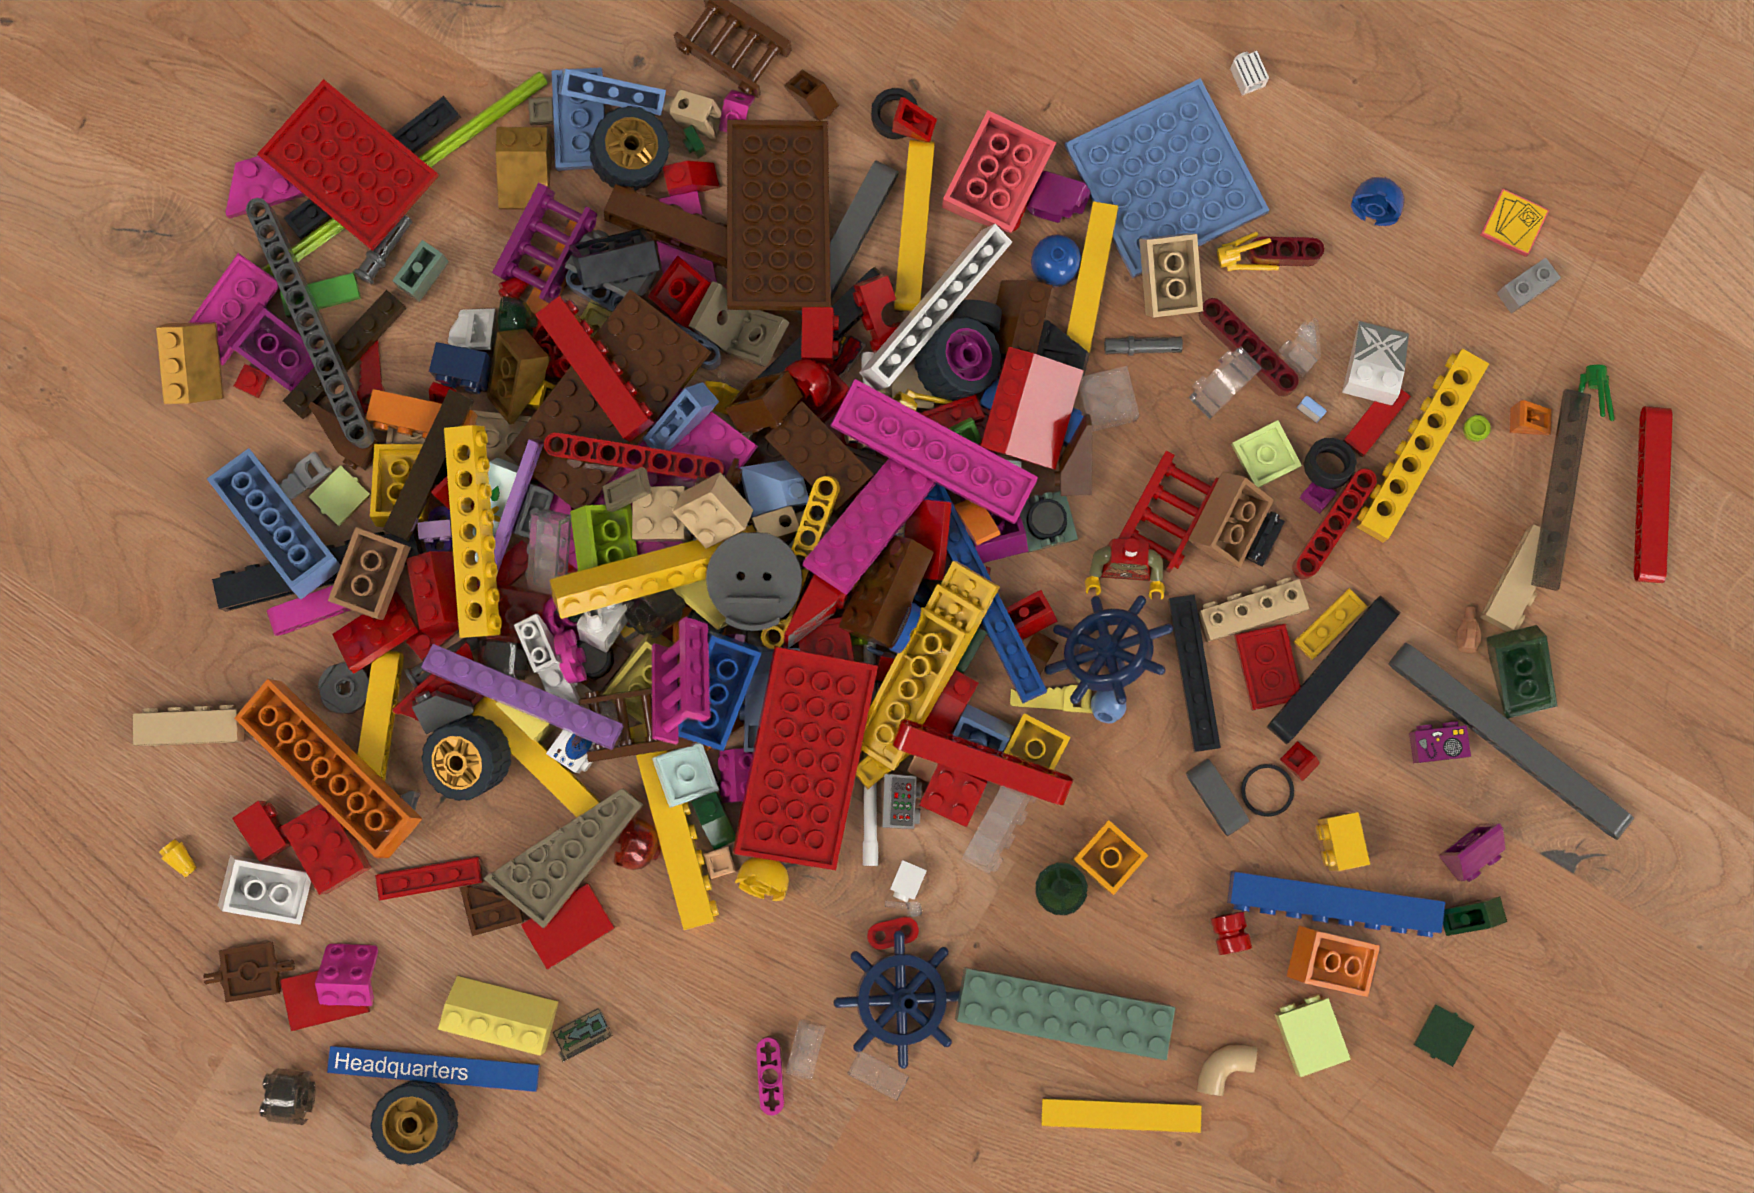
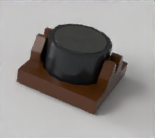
M578 640L577 647H582L586 655V662L582 663L588 677L586 680L581 681V683L592 691H600L601 694L630 657V654L615 642L605 653L582 640Z

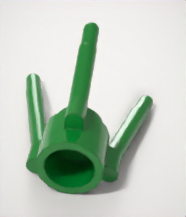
M1589 365L1586 367V374H1580V384L1574 402L1573 413H1577L1585 385L1588 384V388L1598 389L1600 416L1605 417L1606 400L1609 420L1614 421L1607 366Z

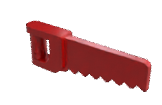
M378 340L360 358L362 363L359 366L362 370L359 374L362 377L359 379L361 385L358 386L357 397L365 414H367L369 403L364 404V401L371 397L372 390L385 392L382 385Z

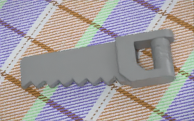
M312 452L296 464L293 473L288 474V479H283L282 484L278 485L291 501L306 489L314 487L333 471L330 467H326L316 452ZM310 463L319 473L314 478L308 472V464Z

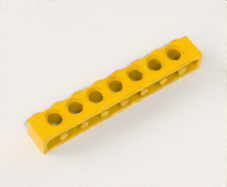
M1463 348L1457 354L1452 353L1444 365L1448 368L1444 376L1439 375L1432 386L1435 389L1432 397L1427 396L1420 407V410L1423 411L1419 419L1414 418L1407 429V432L1410 433L1406 441L1401 440L1394 453L1398 456L1393 463L1389 462L1383 470L1382 475L1385 476L1381 485L1376 484L1369 497L1372 498V501L1368 507L1364 505L1356 518L1360 521L1356 528L1382 543L1389 539L1489 363ZM1453 374H1459L1463 378L1462 385L1454 382ZM1441 395L1447 396L1450 399V406H1444L1441 403ZM1428 417H1433L1438 421V428L1429 426ZM1415 439H1421L1425 442V450H1420L1416 447ZM1404 460L1412 463V472L1404 470L1402 466ZM1391 482H1395L1400 486V494H1394L1390 490ZM1378 504H1383L1387 507V516H1382L1378 513Z
M468 425L444 428L459 637L500 635L502 623L498 610L500 595L496 584L498 569L494 557L496 542L493 537L492 523L494 516L490 503L492 489L489 484L488 471L490 463L486 450L488 436L485 432V426ZM468 448L470 449V457H469V458L467 457V450H468ZM470 474L472 475V483H471V484L469 483V476H470ZM472 500L474 501V509H473V511H472V509H471V502H472ZM474 526H475V528H476V535H475V537H474V535H473V528H474ZM476 553L478 554V562H477V563H476V561H475V554H476ZM478 579H479V581H480V588H479V589H478V587H477V580H478ZM480 605H481V607H482V614H481V615H480V613H479V606H480Z

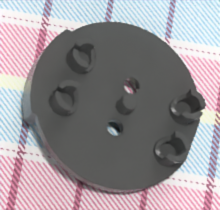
M742 532L728 538L715 550L708 564L706 584L713 604L726 617L727 624L743 630L756 631L777 625L781 622V618L793 608L801 591L802 572L795 553L783 540L769 533ZM738 572H743L745 574L744 580H739L737 578ZM769 572L772 576L771 580H764L763 574Z

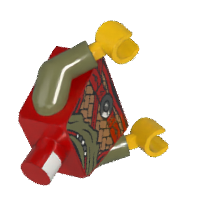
M1133 538L1111 539L1107 546L1095 551L1089 571L1091 576L1085 580L1086 594H1088V590L1091 587H1096V595L1101 593L1099 577L1142 581L1152 580L1153 582L1149 586V598L1152 599L1154 591L1160 592L1161 599L1164 598L1165 586L1161 582L1163 580V560L1157 552L1150 549L1148 541Z

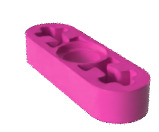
M765 1037L759 1041L756 1047L759 1099L761 1110L765 1114L772 1116L780 1113L784 1106L781 1046L777 1039ZM766 1042H770L772 1047H776V1051L771 1053V1061L777 1059V1065L768 1063L762 1066L761 1060L767 1061L766 1052L761 1051V1048L765 1047ZM768 1068L776 1070L778 1074L777 1081L771 1084L763 1079V1072ZM779 1086V1091L774 1090V1099L779 1100L780 1104L775 1106V1110H770V1106L765 1105V1101H768L770 1097L769 1091L764 1092L763 1087L772 1089Z

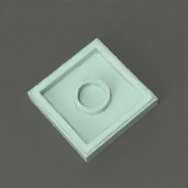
M695 743L692 747L680 748L652 758L669 808L719 791L703 744Z

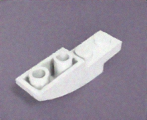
M535 614L515 624L514 627L534 673L539 674L546 692L579 705L578 700L580 697L575 688L578 684H569L565 680L559 663H562L560 654L556 655L554 637L541 617Z

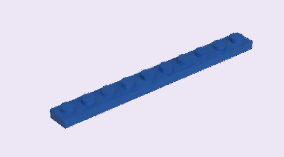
M937 483L924 499L952 502L945 487ZM952 503L947 543V554L951 562L958 561L992 582ZM997 592L982 620V624L1023 704L1045 694L1047 689Z

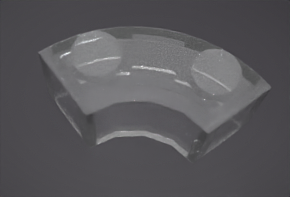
M1241 346L1233 353L1228 350L1218 360L1221 365L1207 379L1202 376L1192 386L1195 391L1188 398L1209 419L1221 410L1262 369Z

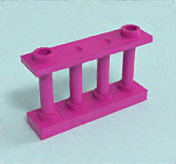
M687 617L679 621L680 639L670 648L655 643L652 645L653 739L675 745L678 743V725L689 717L703 722L710 718L708 624ZM680 653V663L677 664V655ZM678 677H680V686H679V687H678V679H677ZM681 699V709L678 711V701Z

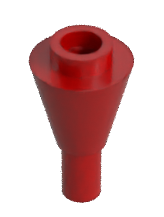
M537 266L528 271L537 277L542 274ZM513 277L498 284L500 288L498 293L506 303L510 301L512 304H515L530 284Z

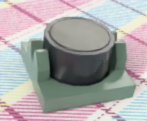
M1060 491L1055 493L1046 492L1040 496L1034 495L1027 499L1020 516L1026 532L1028 553L1078 540L1067 496H1061Z

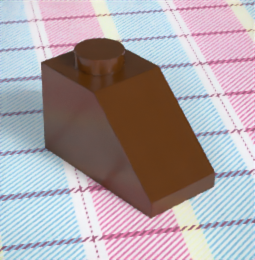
M801 70L784 85L785 89L805 111L820 122L831 116L833 110L839 106L825 83L804 70Z
M1037 632L1031 638L1026 650L1039 675H1041L1058 643Z

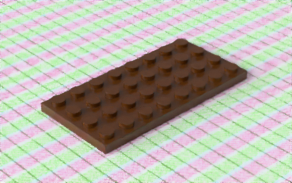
M727 119V310L802 311V308L831 307L828 121Z
M630 289L593 338L596 342L600 340L609 351L606 356L611 362L615 360L624 372L621 374V377L625 382L630 381L636 388L638 394L635 396L639 402L642 403L644 401L653 412L650 417L654 424L631 442L624 439L571 366L511 443L505 454L520 465L529 439H537L544 443L545 438L551 433H563L640 446L643 438L667 411L711 352ZM559 437L555 438L552 441V449L555 452L563 449V440ZM581 442L578 445L577 451L580 456H586L589 453L590 447L587 442ZM543 444L532 476L573 509H577L585 505H594L603 494L602 486L612 482L623 467L552 456L546 452ZM607 446L603 451V456L608 461L612 460L616 455V451L612 446ZM636 450L632 451L629 454V459Z

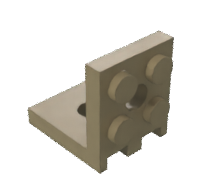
M712 281L689 327L706 340L715 344L725 354L766 367L790 322L782 317L760 310H727V289L721 284ZM721 311L722 317L720 321L717 322V315Z

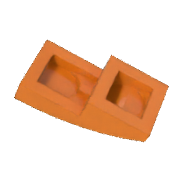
M969 500L954 505L959 518L966 527L968 535L976 545L1001 535L994 520L985 508Z

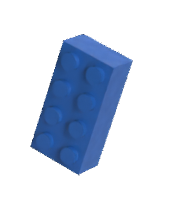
M708 630L710 718L705 722L689 717L678 725L679 737L724 751L761 656V652L756 646ZM681 700L678 705V711L681 709Z

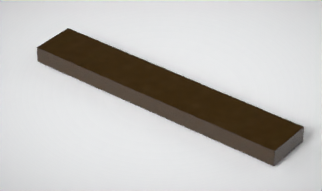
M449 389L383 528L384 531L409 541L446 462L444 428L463 426L474 403L473 399Z

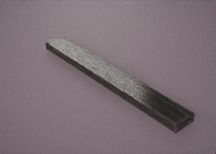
M1569 389L1563 391L1531 582L1533 586L1554 591L1560 589L1591 394Z

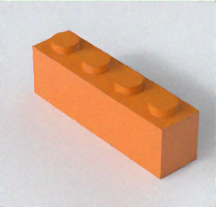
M373 389L366 420L373 424V428L388 431L389 427L398 429L397 433L413 436V433L422 434V438L426 439L442 404ZM473 410L469 411L463 426L476 425L478 415Z

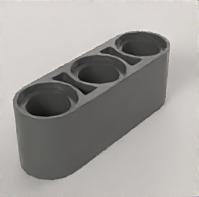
M1209 759L1204 760L1186 772L1190 783L1226 836L1231 835L1250 822L1246 813Z

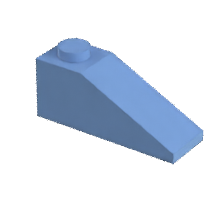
M703 382L685 388L643 440L650 448L670 451L707 417L718 404V399ZM664 454L658 455V458L663 457Z

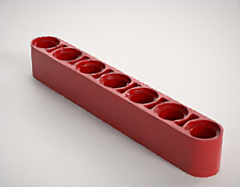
M1643 406L1640 412L1634 545V580L1636 582L1663 584L1667 576L1673 422L1671 408Z
M551 433L544 441L546 452L556 457L630 469L645 468L648 472L697 479L698 476L710 478L706 473V468L713 462L719 465V473L724 476L726 472L724 463L711 457L563 433ZM559 437L563 440L564 447L561 451L555 452L552 449V441ZM581 442L589 444L590 451L586 456L578 454L577 447ZM607 446L614 447L616 451L615 457L610 461L606 460L603 456V451ZM634 450H638L642 455L640 463L636 465L629 461V454ZM660 454H664L668 459L667 466L663 469H658L655 466V458ZM686 458L691 459L694 463V468L689 473H684L680 468L681 462Z
M907 719L901 720L892 744L903 752L1057 805L1065 804L1074 781L1072 777L1062 772Z

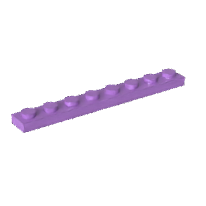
M434 644L421 666L423 670L611 750L623 729V725L617 721Z

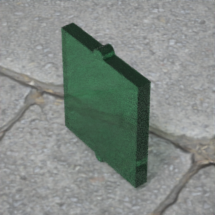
M1435 1004L1413 1045L1429 1053L1432 1059L1437 1058L1453 1067L1475 1026L1459 1018L1457 1013H1450Z

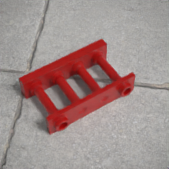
M1166 450L1118 539L1133 538L1148 541L1150 549H1153L1163 559L1169 561L1165 571L1170 573L1174 567L1178 569L1185 558V555L1181 553L1219 478L1216 477L1211 485L1175 467L1176 464L1172 462L1175 455ZM1164 475L1168 478L1172 476L1204 493L1205 497L1199 508L1164 490V486L1160 485ZM1159 498L1193 516L1188 529L1185 530L1153 513L1151 508L1148 507L1151 499L1157 500ZM1146 520L1182 539L1175 553L1139 534V530L1135 529L1139 521L1145 522Z

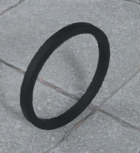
M1263 764L1256 766L1246 774L1241 786V795L1245 805L1253 813L1264 817H1271L1283 813L1290 806L1294 797V785L1285 770L1276 765ZM1263 768L1275 769L1282 773L1287 779L1290 788L1287 803L1280 810L1272 813L1256 810L1246 797L1245 788L1249 777L1255 771Z

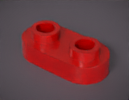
M910 917L896 918L872 925L868 930L867 940L875 949L882 950L894 947V933L897 930H901L903 925H909L911 932L908 935H904V941L907 944L917 938L919 927L917 922ZM883 931L886 936L885 939L878 941L875 937L876 932Z

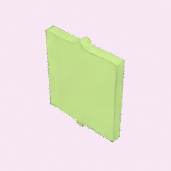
M340 465L309 498L322 509V514H327L340 526L371 494L359 483L357 477L353 478Z

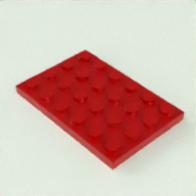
M324 79L257 153L263 161L372 252L439 177L436 171Z

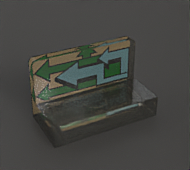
M600 1008L553 1031V1035L561 1050L558 1054L562 1062L613 1036Z

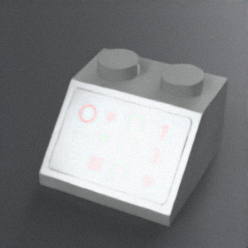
M885 774L883 828L914 829V824H920V808H915L916 798H921L922 782H916L917 776Z

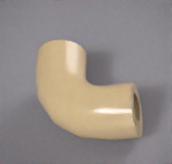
M1227 1045L1214 1051L1202 1066L1198 1078L1197 1092L1223 1096L1225 1081L1230 1073L1235 1071L1254 1073L1257 1047Z

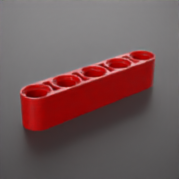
M1358 470L1348 480L1295 559L1292 570L1297 578L1308 579L1319 571L1374 489L1377 478L1372 470ZM1358 476L1367 479V488H1362L1358 485ZM1344 497H1349L1353 500V509H1348L1343 505ZM1330 518H1335L1339 521V530L1330 528ZM1316 539L1325 542V551H1318L1315 548L1314 542ZM1302 560L1311 563L1312 570L1310 573L1301 570L1300 563Z

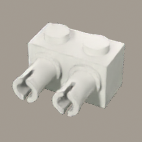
M628 600L584 612L577 623L579 639L607 653L634 613L630 611L632 601Z

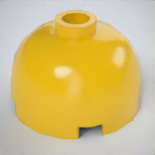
M750 857L740 867L735 884L740 882L738 888L757 898L764 899V894L773 896L772 901H781L785 898L789 877L786 868L781 862Z

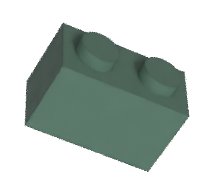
M422 240L392 281L399 289L420 302L449 261L441 252Z

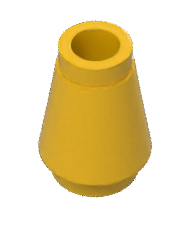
M176 838L159 851L162 855L161 859L178 873L182 874L184 878L197 869L182 842L179 843Z

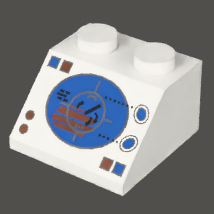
M563 730L546 754L573 772L580 774L582 770L586 772L593 763L588 762L587 751L593 749V744L595 743Z

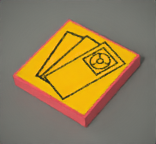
M1502 189L1480 236L1527 257L1549 210Z

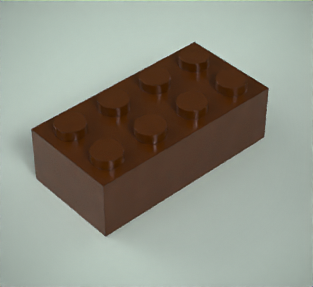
M801 401L783 419V423L773 428L765 438L812 487L815 481L823 476H832L837 479L840 490L833 509L840 515L851 505L857 494L871 481L874 474ZM824 480L820 485V490L824 495H830L833 491V485L831 482Z
M894 536L861 576L853 591L849 605L842 615L839 628L859 639L891 648L934 552L913 539Z

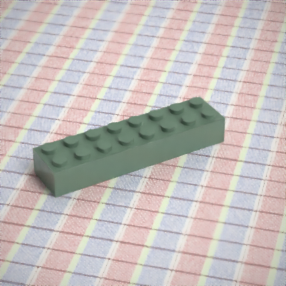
M964 967L955 1020L960 1023L1167 1061L1176 1007Z

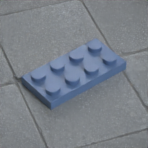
M602 68L570 69L603 77ZM552 70L556 170L593 169V165L590 162L589 149L594 131L599 121L605 117L604 103L558 94L562 70Z

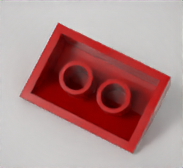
M429 551L407 558L406 562L419 629L431 639L459 630L453 552Z

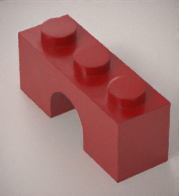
M884 274L854 284L856 292H853V297L857 306L862 308L864 314L861 317L862 323L872 336L873 340H870V345L874 354L901 324L896 322L886 325L882 320L881 312L883 307L889 302L896 300L889 277Z

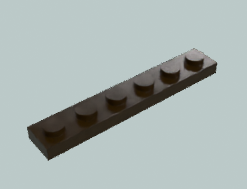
M387 289L335 344L346 372L354 366L407 309ZM334 362L329 363L325 367V372L332 370ZM315 367L283 400L302 419L311 412L308 406L310 402L317 405L326 396Z

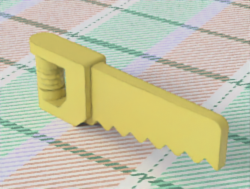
M1078 685L1064 686L1062 690L1059 687H1056L1054 690L1049 687L1045 694L1023 704L1017 692L1011 689V706L1093 714L1091 710L1092 690L1090 689L1087 690L1081 699V708L1073 707L1070 696Z

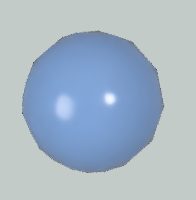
M1114 690L1097 691L1091 699L1092 713L1101 722L1114 723L1120 720L1126 712L1127 703L1118 704Z

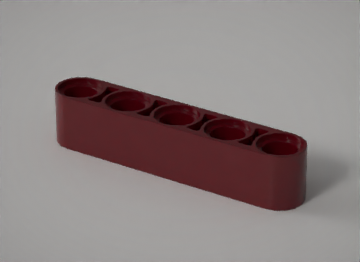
M1209 298L1203 303V312H1199L1200 321L1275 394L1281 397L1290 395L1299 382L1296 372L1221 300ZM1208 307L1215 308L1218 316H1208L1205 309ZM1232 325L1236 329V334H1227L1224 331V326ZM1245 342L1251 343L1254 346V352L1244 351L1242 344ZM1261 361H1270L1273 369L1269 371L1263 369ZM1287 378L1291 382V387H1282L1279 379Z

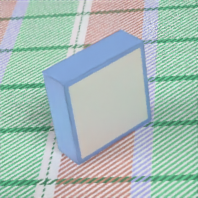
M1305 396L1297 406V409L1316 423L1327 412L1325 408L1309 396Z

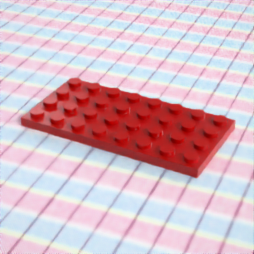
M774 646L733 848L734 854L836 871L878 669L877 665Z

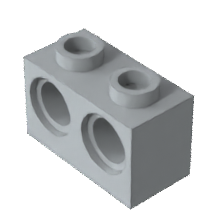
M1544 258L1506 284L1496 294L1512 314L1553 286L1561 277L1547 258Z

